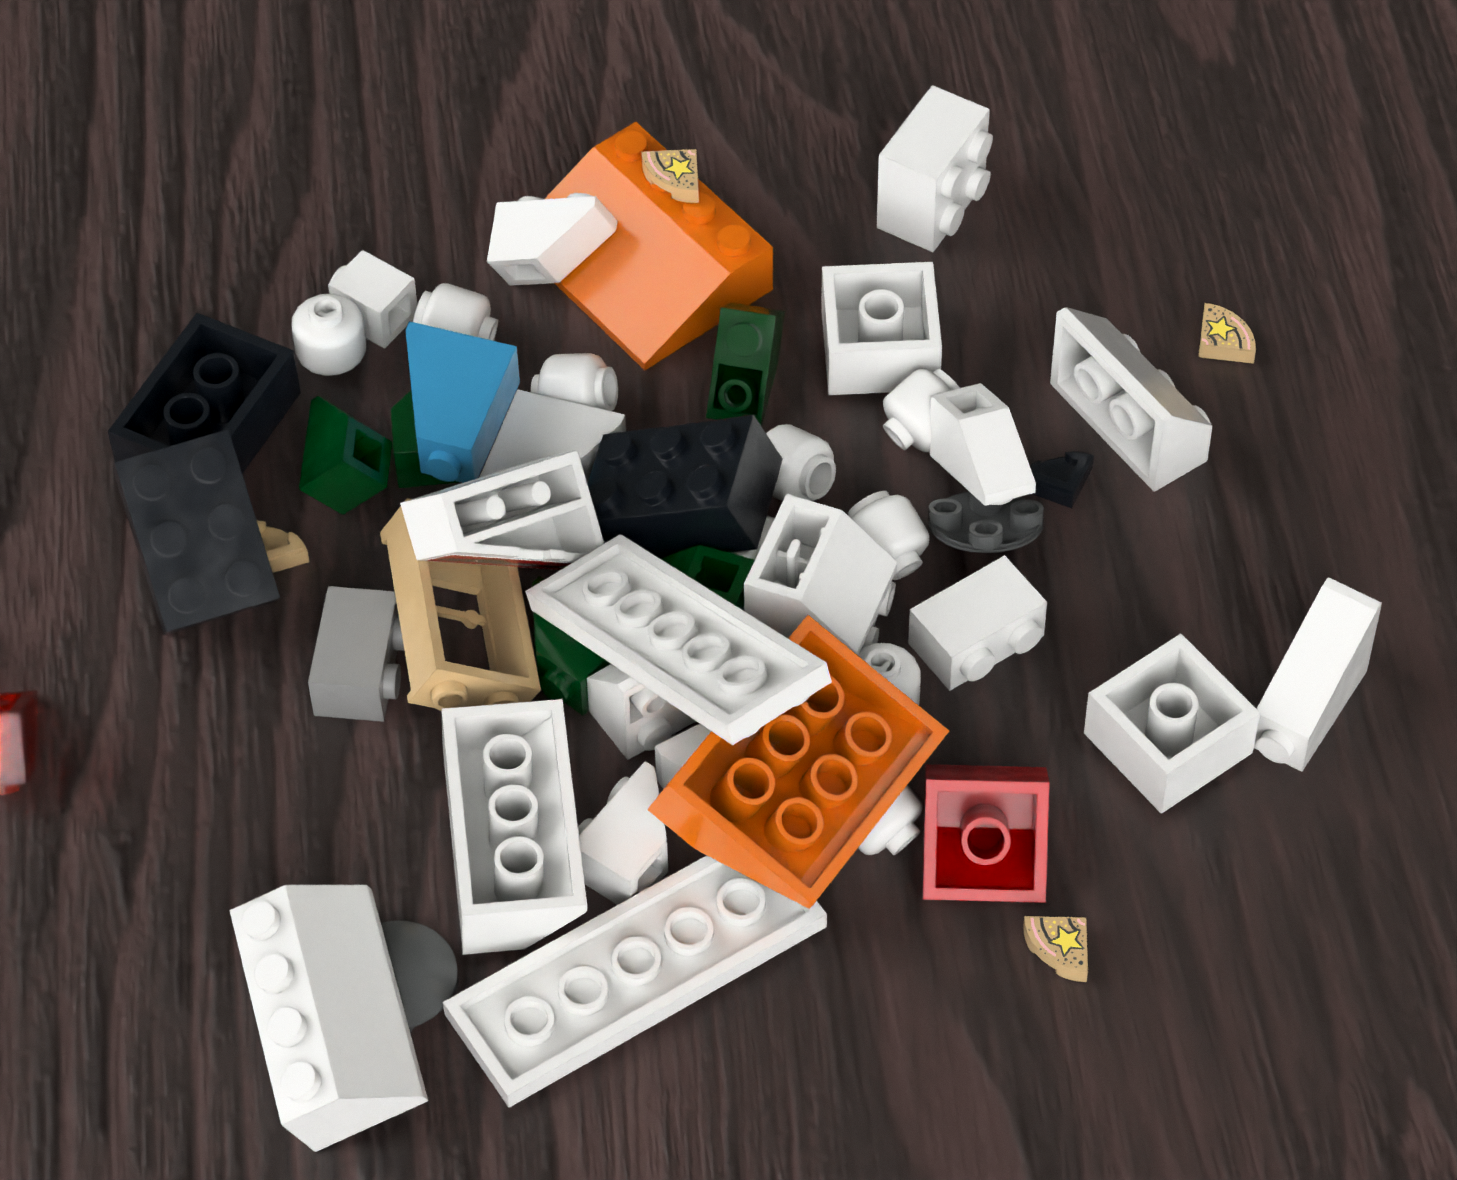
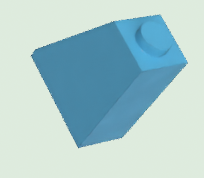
M409 321L405 331L421 473L432 475L446 482L458 481L464 483L477 479L520 384L517 346Z

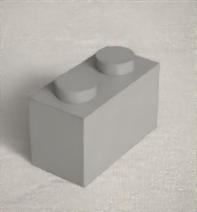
M328 586L308 680L314 716L384 722L388 699H397L399 695L401 667L400 664H395L397 651H404L395 591Z

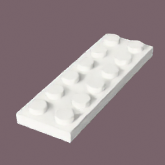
M621 534L525 591L533 612L731 745L754 735L761 727L792 707L804 703L811 695L832 683L827 662Z
M706 855L443 1002L444 1014L510 1108L826 928L827 913L817 901L808 909Z

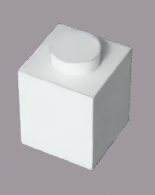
M364 250L348 265L341 266L334 273L328 284L329 294L345 296L357 304L363 315L366 338L384 349L407 327L409 321H412L418 305L415 279Z

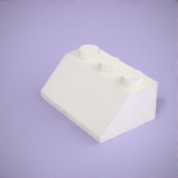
M1067 307L1057 312L1050 384L1131 469L1155 492L1207 462L1213 426L1206 413L1200 407L1192 406L1175 388L1169 375L1161 369L1157 370L1140 353L1135 341L1129 335L1122 334L1107 318Z

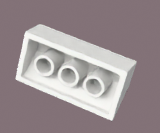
M563 700L442 709L443 756L463 955L523 950L587 912Z
M283 885L230 910L280 1122L283 1127L313 1151L317 1152L428 1101L371 888L367 885Z

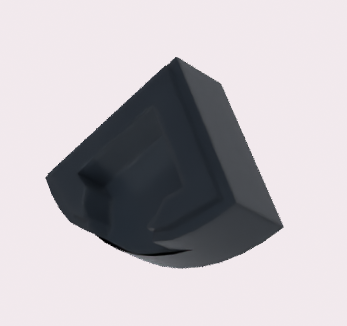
M1071 451L1065 452V457L1050 459L1042 463L1041 460L1032 463L1030 468L1036 482V492L1032 494L1072 508L1093 468L1094 455Z

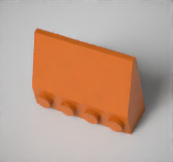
M634 122L594 146L545 199L567 198L573 193L590 194L596 196L618 221L615 233L561 282L554 284L643 370H647L719 324L721 307L729 303L750 305L772 291L773 246L701 180L698 179L699 203L677 201L672 198L670 192L663 190L656 184H650L643 172L641 151H664L667 149L641 125Z
M807 615L788 639L827 662L832 683L811 695L804 703L792 707L770 721L754 735L744 738L734 745H731L711 731L647 810L694 849L810 909L948 734L949 730L812 617Z

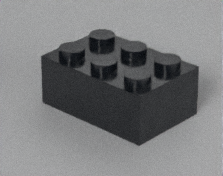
M196 313L108 430L114 461H121L228 429L243 474L301 393L294 350Z
M754 415L603 434L587 484L604 544L621 534L660 559L697 545L728 553L757 550L783 458Z
M228 429L114 462L113 472L163 635L274 603L280 599Z

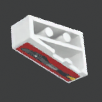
M578 450L533 460L400 503L416 559L421 561L561 570L604 544Z

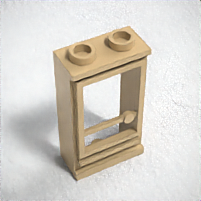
M400 506L381 530L380 536L382 544L387 545L411 687V691L407 695L408 703L432 707L442 711L444 708L531 702L540 692L541 687L518 567L417 560ZM432 586L477 595L480 615L474 610H467L465 612L436 606ZM438 617L461 621L470 629L476 628L477 625L482 626L490 670L445 661Z

